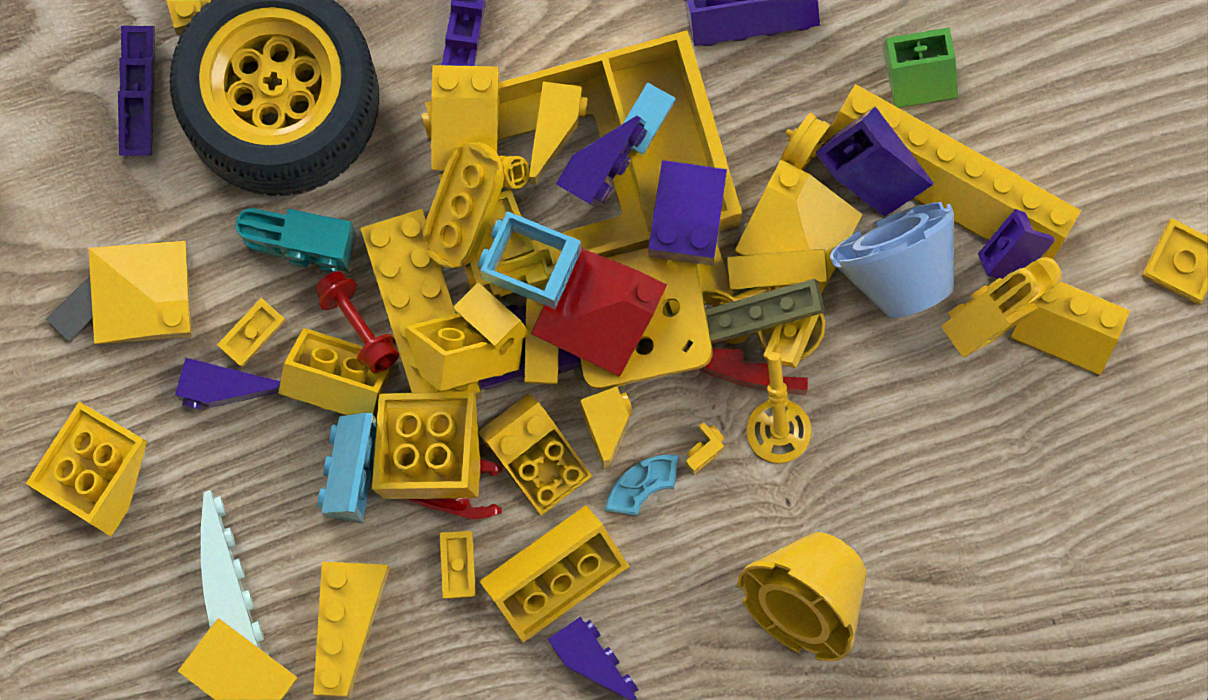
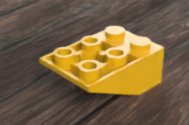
M529 393L478 431V435L541 516L592 477L589 470L542 405Z

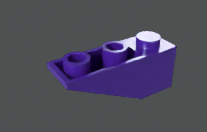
M580 616L548 639V642L567 669L626 700H637L634 693L639 689L628 674L623 677L615 667L620 663L610 647L603 650L596 640L601 635L591 620L584 622Z

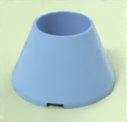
M936 202L909 208L876 221L877 228L862 236L861 232L857 231L838 244L830 254L831 261L888 317L900 318L921 312L941 302L954 290V211L950 204L946 205L947 208H944L942 202Z

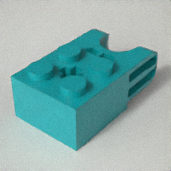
M248 208L244 209L236 220V230L246 247L251 251L289 259V264L297 267L307 268L308 264L321 266L320 270L326 273L340 270L348 272L357 236L350 221L287 208L286 215Z

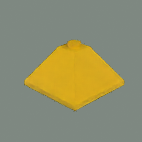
M780 160L734 253L744 256L825 249L829 281L835 269L830 258L831 252L838 244L852 236L863 214L811 174ZM828 281L818 282L821 295Z
M186 241L88 248L94 344L193 337Z
M79 401L26 484L107 535L112 536L130 508L147 441Z

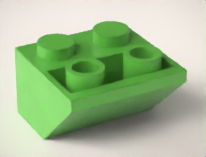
M950 27L886 38L883 52L894 106L905 108L958 98L956 57Z

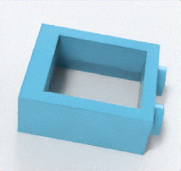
M507 211L504 219H498L491 234L494 241L490 250L485 248L479 259L478 267L481 268L482 280L556 309L581 253V241ZM513 231L562 251L545 290L495 271Z

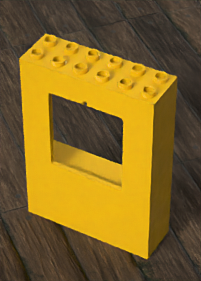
M688 30L500 82L498 141L536 131L543 81L581 86L582 97L588 98L585 117H594L600 138L623 124L647 82L676 98L674 105L644 155L642 156L631 149L627 155L631 159L628 167L622 176L616 174L613 179L622 214L619 217L561 232L580 240L581 248L603 257L649 248L662 160L727 169L718 232L740 226L741 207ZM431 101L425 102L427 113L421 115L428 140H431ZM440 174V175H439L440 181H441V178H442L443 174ZM488 224L478 253L470 262V266L465 267L470 290L479 282L493 295L489 282L482 280L481 268L478 267L482 252L485 248L490 250L494 241ZM536 240L531 241L534 252L549 249L552 264L555 267L562 251Z

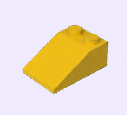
M433 65L431 97L432 171H444L453 151L468 143H484L498 153L500 84L498 67Z

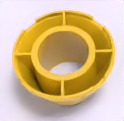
M813 532L748 564L738 577L737 587L743 589L745 598L742 602L750 615L773 638L797 653L804 649L817 654L815 660L833 662L846 657L854 645L867 571L859 555L845 542L827 533Z

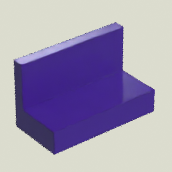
M1015 209L978 252V256L987 276L1003 279L1008 274L1020 268H1025L1030 263L1040 259L1055 242V239L1051 235L1033 230L1026 213Z

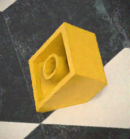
M617 386L580 400L582 415L604 470L610 468L629 426V416H632L631 411H633L627 393L620 394Z

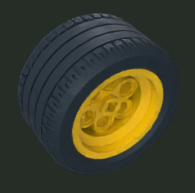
M211 0L210 3L205 4L200 9L201 11L197 12L191 19V22L187 24L183 30L184 34H181L177 42L178 46L175 47L171 61L169 81L171 101L178 122L181 124L184 133L201 160L217 176L235 187H240V189L248 192L252 191L256 194L264 195L265 193L268 196H277V194L280 196H290V194H301L303 191L309 192L315 190L318 186L322 187L328 184L330 180L333 181L340 176V173L343 174L350 167V164H353L359 158V154H362L367 146L366 143L369 142L379 111V85L375 67L365 37L351 15L340 4L336 3L335 0ZM276 52L289 53L288 58L283 62L277 63L272 60ZM249 63L258 64V68L254 73L245 74L242 72ZM310 70L314 72V76L308 82H301L297 79L300 72ZM277 78L280 85L275 86V89L271 91L268 84H271L273 79ZM248 93L253 95L250 104L245 106L237 104V100L242 94ZM299 101H305L309 104V107L303 113H295L292 111L294 104ZM268 113H275L278 115V120L275 124L265 125L262 123L263 117Z

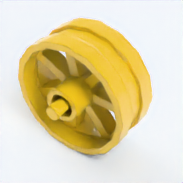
M810 112L799 128H795L794 131L786 130L785 134L789 136V143L780 160L804 171L811 159L816 158L815 152L823 145L822 142L828 134L831 125L825 121L822 122L816 115Z

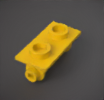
M546 249L508 261H501L498 263L495 271L519 281L527 280L529 285L535 287L548 283L554 270V265L552 264L550 251ZM489 282L493 296L500 294V297H503L504 295L514 293Z

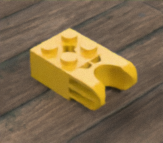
M1042 257L1025 268H1020L1008 274L1003 279H997L989 286H983L970 296L972 299L967 303H961L948 313L950 319L941 327L961 356L965 358L993 343L1038 309L1034 302L1061 281L1062 275L1058 264L1049 257Z

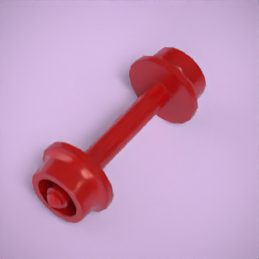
M341 271L326 275L315 287V292L319 297L318 305L322 310L340 308L365 344L357 355V361L361 365L367 366L372 373H380L387 370L398 360L400 354L395 347L396 340L392 334L374 336L349 300L357 290V284L353 279H347Z

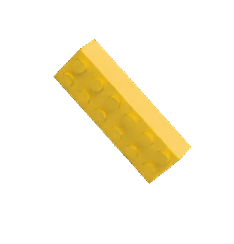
M423 209L361 227L360 229L412 393L474 392L476 399L482 398L478 382L467 383L453 387L450 390L440 391L421 377L405 335V326L456 314L441 266L430 258L426 250L429 247L428 242L424 241L423 231L426 219Z

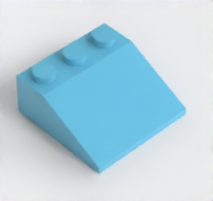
M372 413L340 416L338 425L332 424L329 443L334 444L332 457L326 456L323 475L328 476L326 489H320L317 507L322 508L321 513L324 517L363 523L375 454L377 421Z

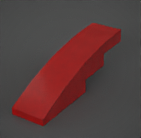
M713 349L711 361L705 367L698 369L706 374L734 384L767 391V387L770 384L768 363H744L743 350ZM783 377V383L787 385L788 394L806 395L808 391V377Z

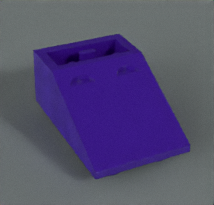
M876 106L830 137L815 152L837 181L885 217L934 184Z
M636 115L572 155L556 185L596 208L599 203L605 204L614 190V187L610 185L616 174L622 176L631 161L627 157L633 145L638 148L647 134V130L644 128L646 122Z

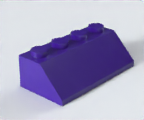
M684 0L694 46H712L717 42L729 40L743 41L748 37L760 35L774 36L780 32L791 30L805 31L811 27L820 26L818 0Z

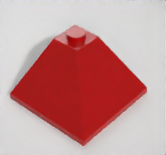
M581 248V253L556 309L546 305L543 306L531 331V335L620 377L652 319L667 284L636 269Z

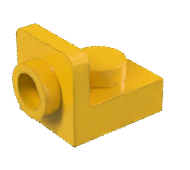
M702 422L698 426V431L708 443L704 445L702 442H699L687 453L689 459L686 460L685 466L693 475L724 451V445L721 442L725 438L713 424L708 427Z

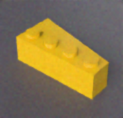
M322 561L313 695L318 697L350 698L363 658L364 649L371 633L376 611L382 598V592L391 569L388 565Z

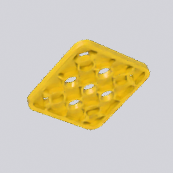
M649 248L606 257L645 273L667 284L652 319L640 339L648 338L653 341L654 347L649 354H638L635 348L620 377L580 358L583 376L592 388L597 390L608 389L705 367L711 361L713 349L696 263L671 260L679 265L677 270H674L669 266L670 260L648 257ZM671 300L677 301L680 304L679 312L673 317L665 316L663 314L664 304ZM692 342L693 344L687 353L684 352L687 345Z

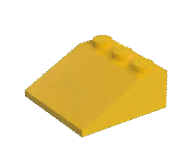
M474 392L379 394L372 490L383 499L478 498L480 454L476 394Z

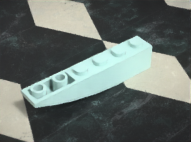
M211 490L206 491L203 496L201 518V572L210 628L220 618L261 649L259 641L264 640L263 632L259 621L253 622L250 610L255 609L250 591H244L240 579L245 577L240 559L234 560L231 547L236 546L231 528L225 529L221 516L226 515L221 496L215 498V494Z

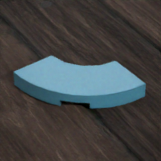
M679 455L655 456L631 467L613 486L606 503L605 512L637 516L641 504L649 495L661 489H674Z

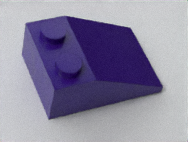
M662 160L648 257L713 266L727 169Z

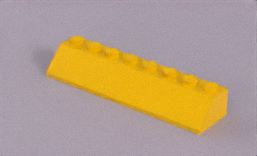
M857 84L854 85L822 144L876 106L934 183L931 187L914 197V200L923 205L942 202L944 208H947L946 205L950 204L954 211V222L989 241L1015 209L1026 213L1033 230L1054 237L1055 242L1042 255V257L1054 259L1081 210Z

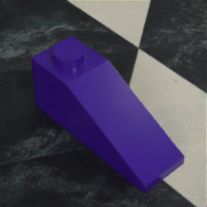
M185 358L175 396L183 401L182 406L201 410L202 406L212 408L277 394L280 381Z

